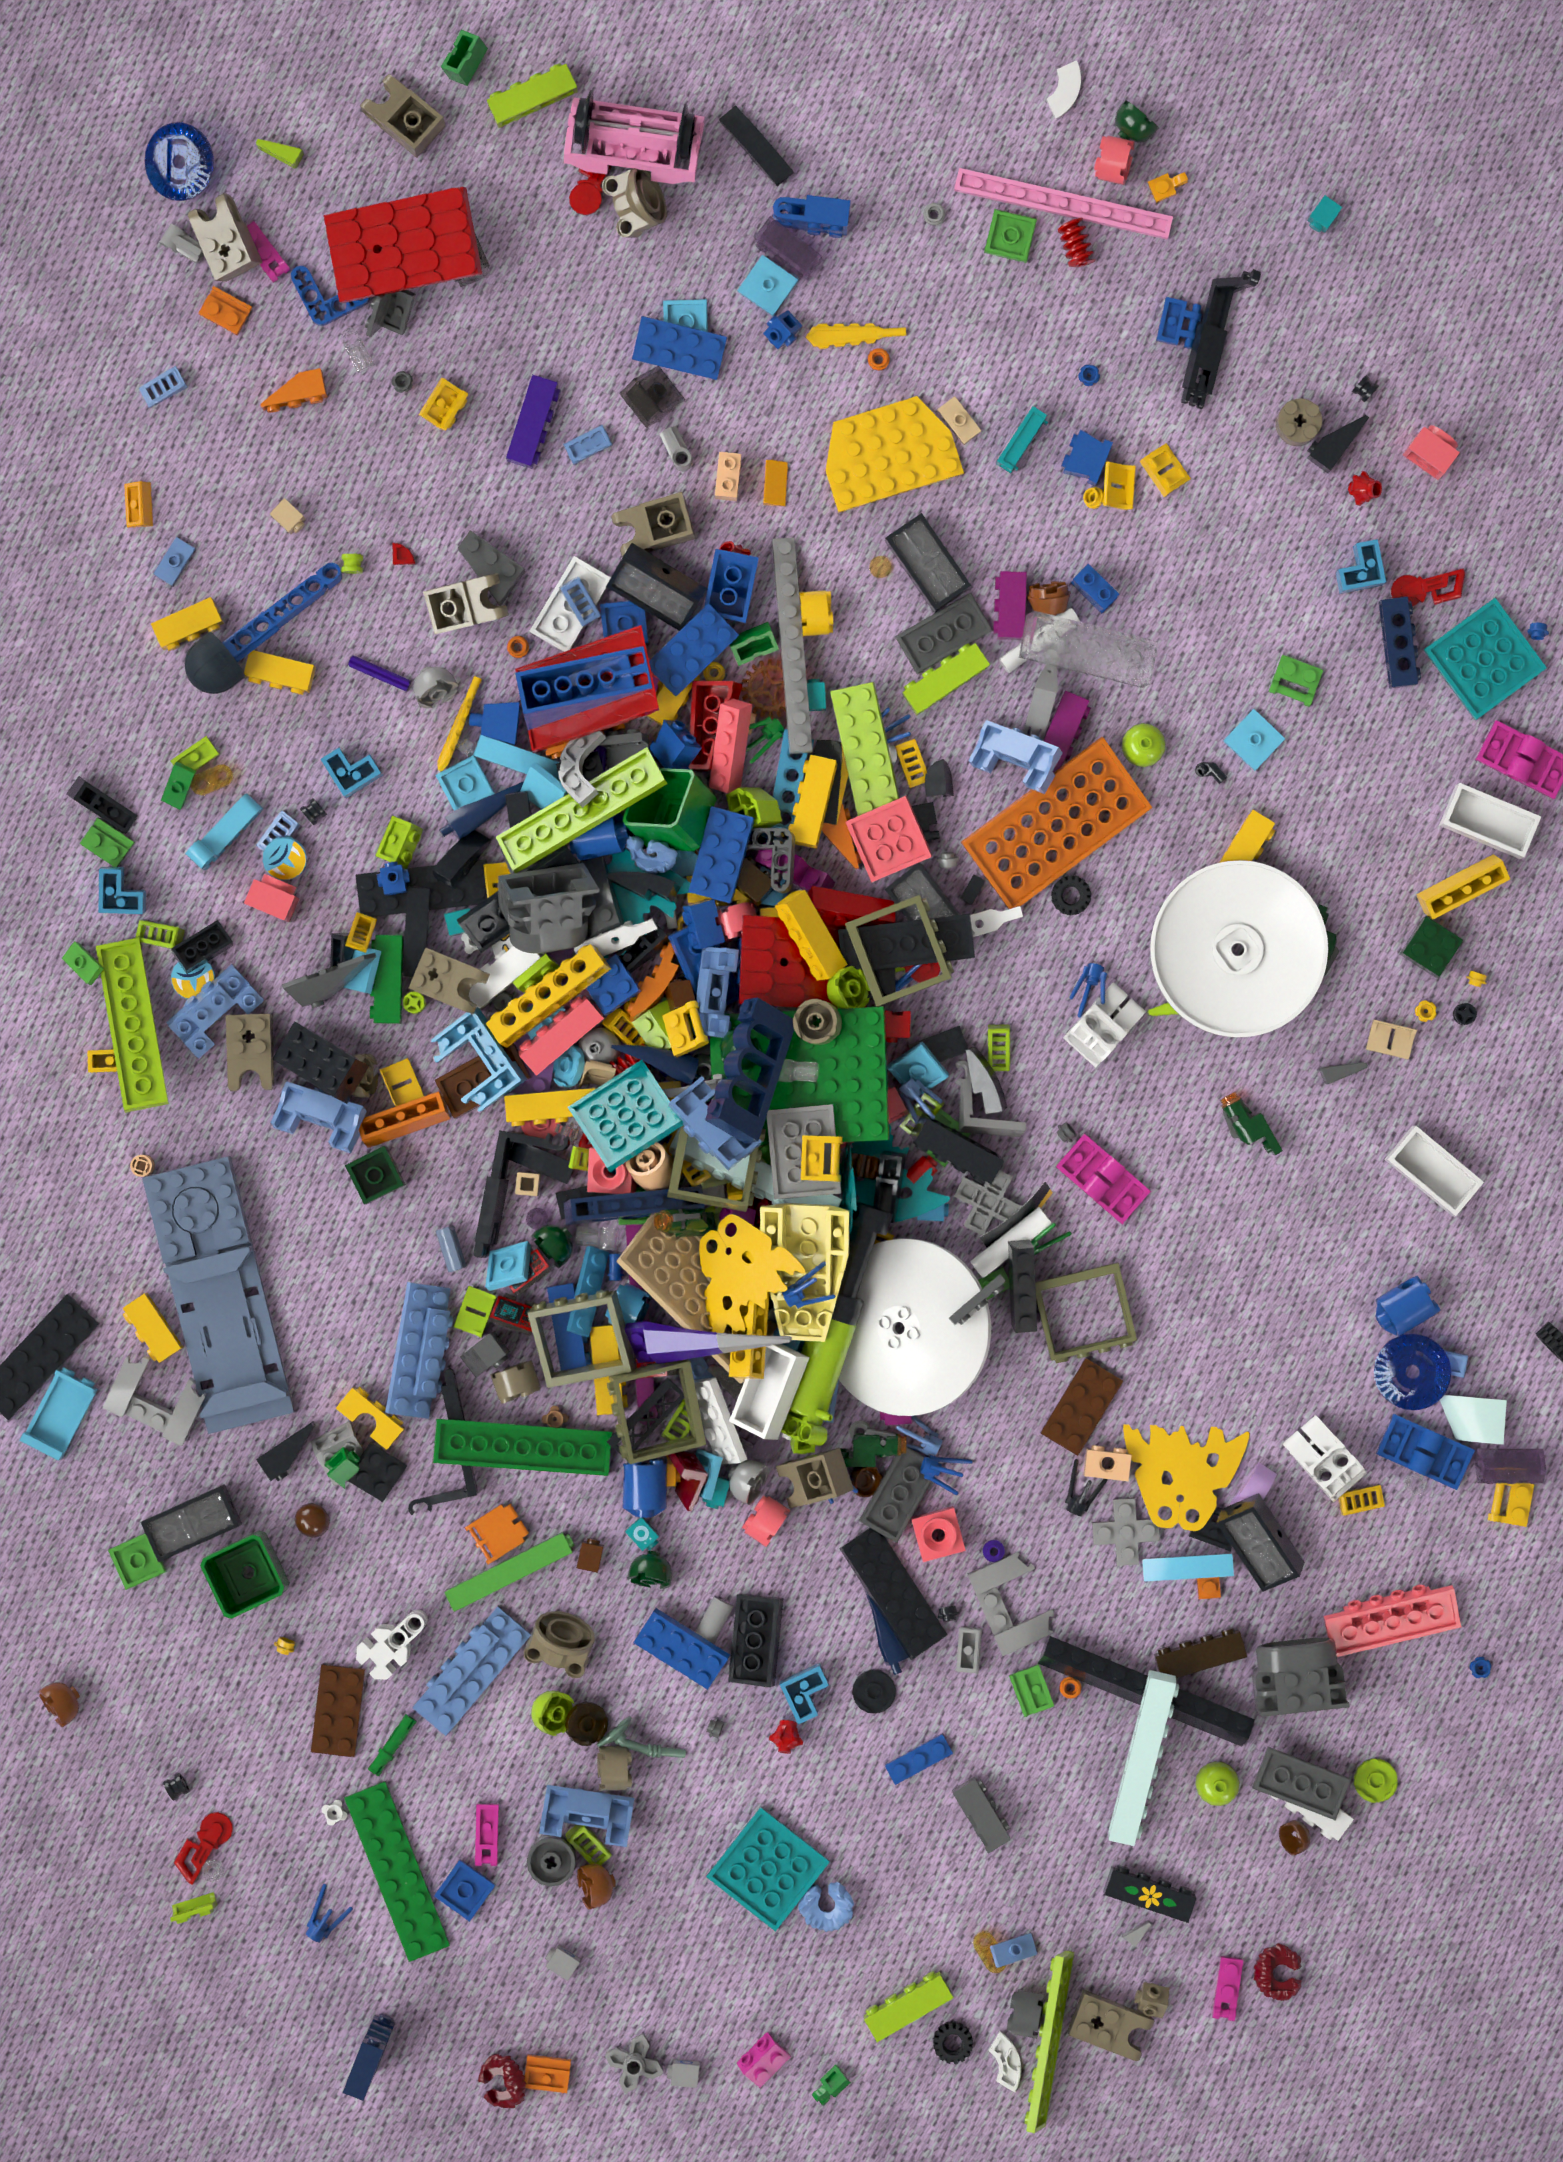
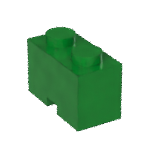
M461 29L453 44L455 47L451 53L447 54L441 68L450 80L468 86L488 48L479 36Z
M769 622L739 633V636L730 644L738 666L755 660L754 658L760 655L764 656L779 650Z

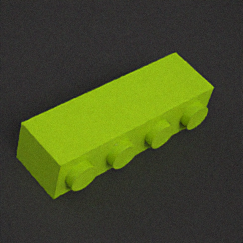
M556 64L550 67V71L544 74L536 73L529 77L530 80L524 83L516 82L512 84L509 90L492 93L489 96L490 98L487 99V104L498 128L577 93L576 83L567 64Z
M967 643L958 650L960 654L954 658L951 655L940 662L942 666L936 670L930 668L922 674L923 679L917 683L913 680L904 686L905 691L902 692V695L916 716L990 666L976 643L973 645Z
M932 1971L926 1974L922 1982L917 1985L915 1982L907 1985L904 1988L905 1992L898 1996L894 1993L884 2000L886 2003L879 2007L873 2005L865 2011L866 2014L863 2015L864 2021L877 2043L954 1998L940 1971L937 1973Z

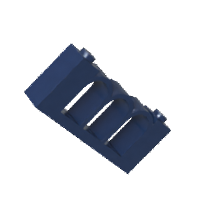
M758 997L744 1000L740 1007L738 1020L742 1023L735 1028L733 1033V1043L736 1050L728 1053L724 1060V1072L727 1078L718 1082L715 1088V1099L711 1100L705 1118L707 1122L743 1143L759 1141L794 1032L793 1019ZM752 1029L770 1039L766 1054L757 1050L751 1043L750 1034ZM743 1057L761 1067L757 1082L751 1080L743 1073L741 1067ZM734 1085L752 1095L748 1110L735 1103L732 1097Z
M702 1186L678 1188V1190L703 1194ZM669 1189L576 1198L563 1203L566 1225L650 1217L651 1214L662 1213L666 1209H703L705 1207L701 1203L667 1197Z
M385 2014L374 2016L342 2093L364 2101L395 2025L391 2017Z

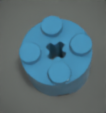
M629 1283L625 1286L620 1284L616 1291L625 1325L626 1323L643 1322L650 1306L646 1303L647 1299L652 1300V1296L648 1292ZM607 1309L605 1316L609 1318L608 1323L612 1324L609 1310Z

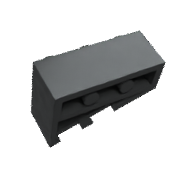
M470 530L458 546V550L478 577L498 573L500 583L490 587L489 592L498 605L502 606L525 573V569Z
M493 1331L471 1347L460 1358L476 1378L492 1365L495 1368L508 1359L506 1354L510 1351L497 1333Z
M973 1777L953 1789L952 1793L989 1854L1011 1840L1007 1831L1011 1828L1004 1817L1000 1819L996 1811L999 1808L993 1798L988 1800L985 1792L988 1790L982 1780L977 1781Z

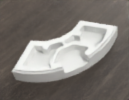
M1077 60L1057 69L1058 87L1046 99L1055 120L1070 110L1078 96L1081 85V73Z
M999 2031L988 2049L998 2062L999 2072L996 2081L1011 2091L1016 2092L1021 2078L1020 2057L1013 2042L1004 2033Z

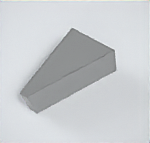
M1146 1921L1121 1935L1122 1938L1136 1947L1151 1926V1922Z

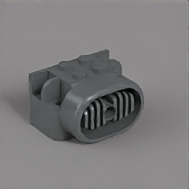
M584 863L498 876L499 908L509 924L510 942L516 949L526 953L539 954L575 948L586 941L588 937V916L596 908V900L593 897V893H599V888Z
M1306 1638L1265 1643L1256 1648L1257 1667L1252 1673L1255 1710L1261 1717L1350 1707L1346 1699L1344 1671L1337 1662L1336 1644L1333 1639Z

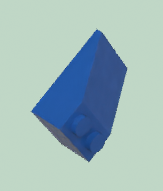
M715 549L704 607L709 603L722 618L746 623L759 557Z

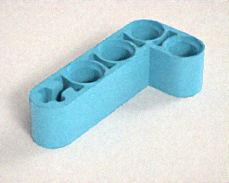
M246 793L201 841L197 840L185 854L202 870H207L210 867L209 864L212 861L215 862L225 851L224 848L234 842L240 835L239 832L242 829L245 830L261 813L263 808Z

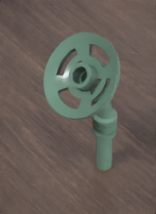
M631 1716L621 1721L596 1744L600 1747L615 1742L616 1745L619 1744L622 1747L654 1758H660V1756L685 1758L686 1755L685 1749L665 1748L656 1744L644 1745L626 1739L627 1736L624 1732L631 1722Z

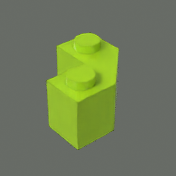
M739 787L726 795L731 812L755 818L753 828H771L782 821L777 800L760 787Z

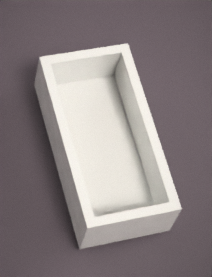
M1459 783L1455 785L1439 826L1522 859L1527 853L1541 816Z
M1412 1126L1384 1159L1451 1216H1457L1484 1183L1417 1126Z
M783 1344L766 1346L764 1379H745L729 1422L763 1439L778 1440L809 1357Z

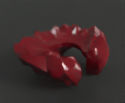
M1277 1943L1274 1947L1263 1949L1254 1965V1981H1256L1257 1987L1260 1988L1259 1991L1263 1992L1264 1996L1287 2001L1292 1996L1297 1995L1302 1987V1981L1293 1977L1284 1982L1277 1981L1273 1976V1970L1278 1965H1286L1294 1971L1299 1970L1302 1967L1301 1956L1296 1951H1292L1280 1943Z
M493 2054L481 2066L478 2081L487 2084L496 2075L504 2076V2084L507 2089L505 2091H499L494 2088L488 2090L484 2094V2099L494 2107L514 2109L515 2105L525 2100L524 2092L527 2084L525 2082V2075L519 2069V2065L513 2059L511 2060V2056Z

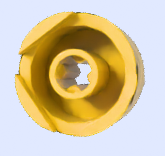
M831 591L799 592L803 636L833 633Z

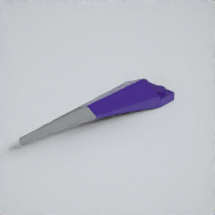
M648 1321L626 1323L624 1328L638 1363L656 1362L661 1364L790 1343L792 1340L790 1336L716 1333L667 1326Z

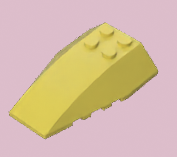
M783 1203L760 1207V1231L771 1238V1251L777 1247L785 1248L800 1262L805 1270L804 1274L794 1271L793 1275L777 1270V1274L788 1288V1286L796 1283L825 1261L826 1265L805 1281L817 1278L815 1283L803 1290L805 1298L802 1300L832 1294L836 1296L834 1299L804 1305L797 1309L796 1305L788 1306L782 1291L777 1293L770 1292L780 1336H790L792 1340L826 1341L849 1256V1210L832 1205Z

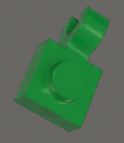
M834 2065L820 2079L823 2085L815 2090L812 2096L821 2105H825L829 2101L830 2095L836 2097L851 2082L837 2065Z

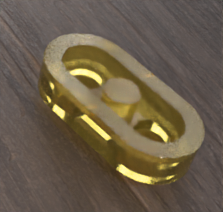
M223 764L214 766L196 774L191 789L200 796L213 793L232 783L234 778L233 771L230 767ZM225 772L227 775L226 779L220 780L219 774ZM201 781L206 782V787L204 789L199 788V783Z
M988 1931L978 1932L973 1938V1946L990 1972H1002L1006 1965L996 1968L995 1964L991 1962L993 1956L990 1946L997 1944V1941ZM986 1938L988 1940L987 1945H981L980 1940Z

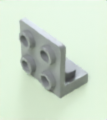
M350 1421L311 1441L314 1455L326 1474L330 1470L324 1464L342 1447L346 1448L349 1452L351 1450L354 1451L359 1458L364 1452ZM329 1477L334 1486L338 1485V1483H336Z

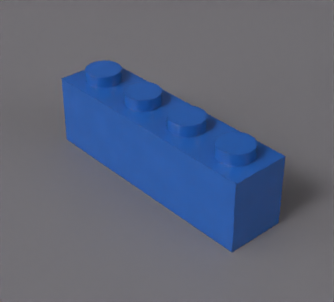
M574 1283L547 1287L549 1303H553L555 1299L567 1297V1300L573 1299L577 1287L574 1286ZM571 1311L551 1315L561 1371L592 1365L590 1352H585L584 1343H588V1338L566 1331Z

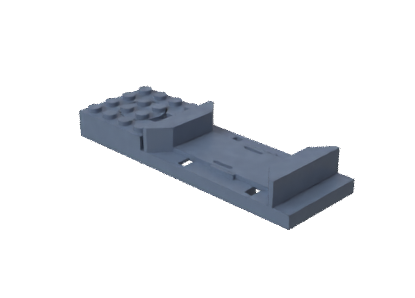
M231 1156L142 1178L163 1264H166V1268H163V1271L169 1276L194 1380L196 1381L199 1397L203 1393L207 1394L201 1406L200 1418H204L208 1434L294 1413L295 1410ZM258 1287V1295L246 1297L245 1288ZM193 1302L195 1310L184 1313L182 1304ZM277 1363L278 1371L265 1374L264 1365ZM213 1379L214 1387L203 1390L201 1381Z

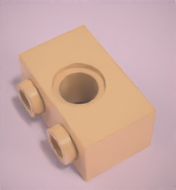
M719 452L715 499L737 501L741 454Z
M1092 1445L1091 1449L1086 1448L1084 1476L1129 1481L1131 1454L1126 1453L1127 1449L1114 1448L1112 1452L1104 1451V1446ZM1105 1457L1113 1459V1465L1108 1469L1102 1467V1460Z

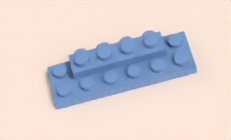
M407 1282L385 1413L429 1419L432 1398H436L437 1393L441 1392L440 1372H443L446 1366L443 1353L449 1347V1338L446 1337L447 1330L453 1324V1317L450 1315L451 1311L447 1310L451 1288Z
M497 1606L481 1627L476 1625L469 1633L471 1636L470 1640L467 1643L461 1642L454 1651L457 1653L454 1659L450 1660L448 1658L440 1667L443 1672L438 1677L434 1675L426 1684L429 1688L412 1707L445 1736L531 1636L530 1632L499 1606Z

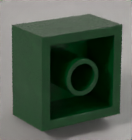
M1425 916L1421 919L1399 955L1435 978H1438L1463 942V939Z
M382 1146L345 1165L364 1205L406 1185L387 1146Z

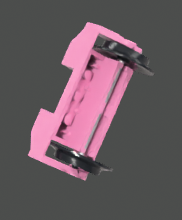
M593 90L589 91L587 98L573 99L564 148L565 164H571L587 172L608 174L609 165L651 171V181L669 184L695 182L705 117L690 114L687 104H684L682 113L594 101ZM573 143L581 145L582 154L572 153ZM690 157L689 170L679 169L682 160H689Z

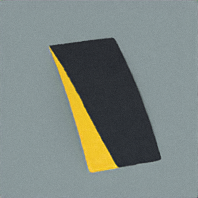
M817 740L813 755L837 761V769L824 818V823L837 825L849 775L842 743L838 741Z
M1046 1182L1015 1214L996 1228L979 1237L986 1248L1036 1208H1041L1053 1193Z

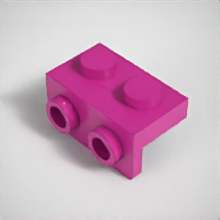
M767 2032L741 2057L737 2065L749 2080L761 2088L791 2056Z

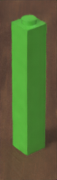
M563 1531L445 1590L444 1593L455 1612L573 1553L572 1547L575 1544L570 1534L565 1535Z

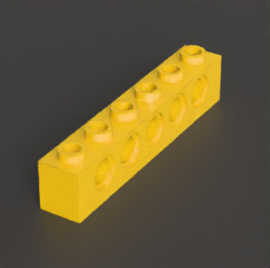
M592 944L585 945L577 951L574 957L564 960L554 972L544 975L543 980L537 985L528 987L525 990V994L521 997L511 1000L508 1003V1007L504 1010L494 1013L490 1020L486 1022V1025L498 1043L508 1048L611 970V967L598 948ZM585 963V970L579 973V967ZM568 976V982L562 986L563 978ZM551 990L550 996L544 999L545 992ZM533 1003L532 1010L527 1012V1006ZM515 1016V1023L509 1025L510 1019Z
M747 1250L742 1254V1260L749 1264L753 1262V1258ZM767 1292V1298L764 1301L765 1309L751 1300H748L746 1306L740 1305L739 1309L745 1325V1332L741 1330L736 1332L732 1329V1334L767 1336L769 1292ZM766 1346L730 1352L729 1377L764 1379Z

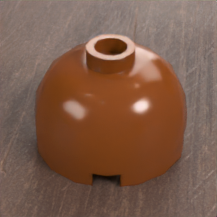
M55 1682L46 1685L38 1691L40 1699L48 1712L58 1717L55 1721L60 1727L63 1728L75 1719L79 1712L77 1699L80 1698V1695L73 1686L69 1688L64 1683Z
M587 1864L577 1869L579 1889L582 1886L585 1897H582V1901L585 1907L590 1910L605 1905L611 1899L613 1888L616 1887L613 1874H609L608 1870L599 1864Z

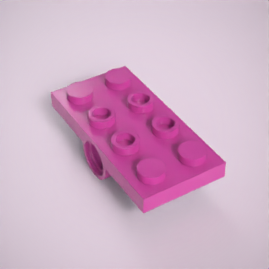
M1497 720L1494 721L1475 760L1551 799H1555L1563 783V754L1546 746L1543 741L1533 736L1525 735Z
M1085 1133L1055 1166L1121 1224L1126 1221L1151 1192Z

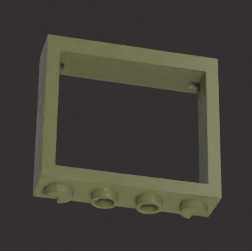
M921 895L845 923L876 1007L953 978L951 975L954 973L950 960L946 961L943 954L947 952L943 940H938L935 933L939 931L935 919L930 920L927 912L931 910L926 898L922 899ZM916 904L942 975L884 997L857 926Z
M681 1126L667 1197L746 1212L748 1205L752 1206L754 1193L750 1191L751 1185H756L758 1171H754L755 1163H760L762 1150H758L757 1147L750 1153L742 1201L678 1190L688 1134L683 1129L685 1126ZM762 1129L759 1138L762 1142H764L766 1129Z
M1119 1263L1035 1282L1036 1303L1051 1361L1055 1360L1056 1364L1069 1361L1068 1357L1077 1355V1359L1090 1356L1091 1351L1098 1350L1099 1353L1112 1351V1346L1120 1345V1348L1132 1346L1133 1341H1137ZM1113 1274L1128 1335L1055 1352L1041 1291Z
M603 1289L589 1296L588 1293H582L568 1300L567 1297H561L548 1304L545 1301H541L539 1304H534L528 1311L547 1388L629 1373L636 1366L631 1344L624 1330L626 1325L616 1290L604 1291ZM607 1304L621 1359L554 1372L540 1317Z
M689 1359L661 1364L655 1363L635 1368L629 1373L609 1376L610 1382L607 1383L609 1395H613L614 1403L611 1404V1409L614 1417L617 1416L618 1420L615 1429L618 1438L621 1437L622 1445L619 1446L622 1458H625L629 1464L706 1445ZM679 1369L692 1436L632 1451L619 1383Z

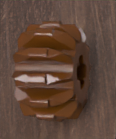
M851 1153V1169L853 1167L854 1176L876 1179L879 1174L880 1159L869 1155Z

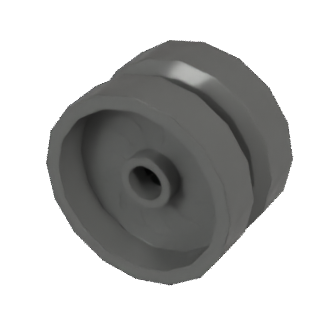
M563 1835L561 1837L541 1836L535 1840L528 1853L527 1867L530 1875L541 1885L549 1887L561 1885L569 1879L574 1871L577 1859L575 1848ZM550 1856L555 1857V1862H550L548 1858L550 1859Z

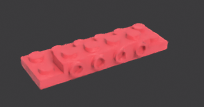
M1416 1585L1411 1591L1407 1592L1395 1590L1391 1592L1390 1596L1386 1597L1374 1595L1369 1598V1601L1365 1602L1353 1600L1348 1603V1606L1343 1607L1344 1611L1324 1616L1327 1636L1335 1641L1337 1657L1461 1628L1455 1590L1452 1585L1430 1590L1429 1586Z

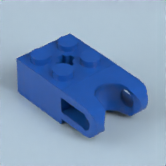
M807 195L806 199L780 197L773 204V220L779 227L805 230L807 234L816 236L820 235L821 232L829 233L830 237L842 238V235L847 236L851 200ZM786 211V212H789V213H788V214H787V213L782 214V213H780V212Z

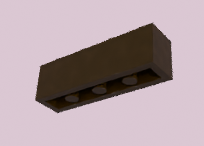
M700 847L697 850L693 851L697 856L699 854ZM748 856L747 858L744 857L736 889L758 907L774 889L771 886V874L767 871H760L757 868L758 864Z
M1233 1627L1221 1630V1635L1214 1637L1213 1634L1203 1635L1200 1637V1641L1192 1643L1191 1640L1180 1642L1177 1648L1171 1649L1170 1646L1162 1647L1157 1650L1158 1653L1154 1654L1158 1671L1174 1675L1176 1678L1247 1658L1241 1633L1239 1630H1234Z

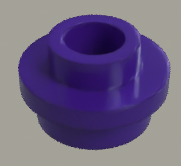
M990 1540L985 1543L983 1555L988 1561L997 1562L1003 1558L1005 1549L1001 1542ZM992 1547H996L998 1549V1553L996 1555L990 1554V1549Z

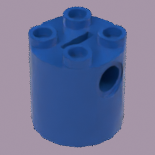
M618 813L570 841L571 853L576 854L580 860L622 853L625 851L627 839L630 837V829L624 824L623 816Z
M1418 1276L1408 1279L1375 1300L1377 1304L1375 1317L1383 1330L1398 1337L1435 1316L1441 1310L1435 1300H1431L1429 1297L1431 1291L1425 1282L1422 1283Z
M653 1458L649 1459V1462L624 1463L623 1509L640 1518H651L667 1508V1464L664 1463V1460Z

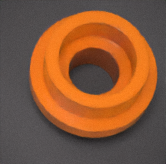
M873 349L868 355V364L874 370H883L889 364V354L884 349ZM876 356H881L883 361L876 363L874 359Z
M515 636L508 641L507 650L512 657L522 658L529 651V643L524 637ZM515 644H522V650L516 651L514 649Z
M1068 1676L1060 1682L1059 1689L1064 1697L1073 1699L1081 1693L1082 1686L1079 1680ZM1069 1683L1074 1684L1075 1688L1073 1691L1066 1689Z

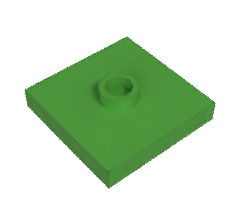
M994 209L984 253L1027 263L1037 219Z
M145 1533L108 1550L125 1590L167 1572L163 1561H157Z

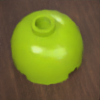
M1141 723L1127 730L1122 739L1121 748L1124 757L1129 763L1139 767H1148L1154 765L1162 758L1166 742L1164 735L1157 727Z
M854 966L845 967L828 980V998L838 1009L864 1008L869 1002L870 998L867 997L870 988L861 969L853 968Z
M555 1690L540 1694L533 1702L531 1708V1718L534 1725L541 1732L552 1736H558L556 1734L560 1732L565 1733L566 1716L573 1708V1699L568 1694Z
M1214 1761L1208 1763L1199 1770L1196 1776L1195 1786L1197 1793L1203 1801L1210 1805L1223 1806L1229 1804L1239 1792L1240 1781L1238 1774L1232 1766L1225 1762Z

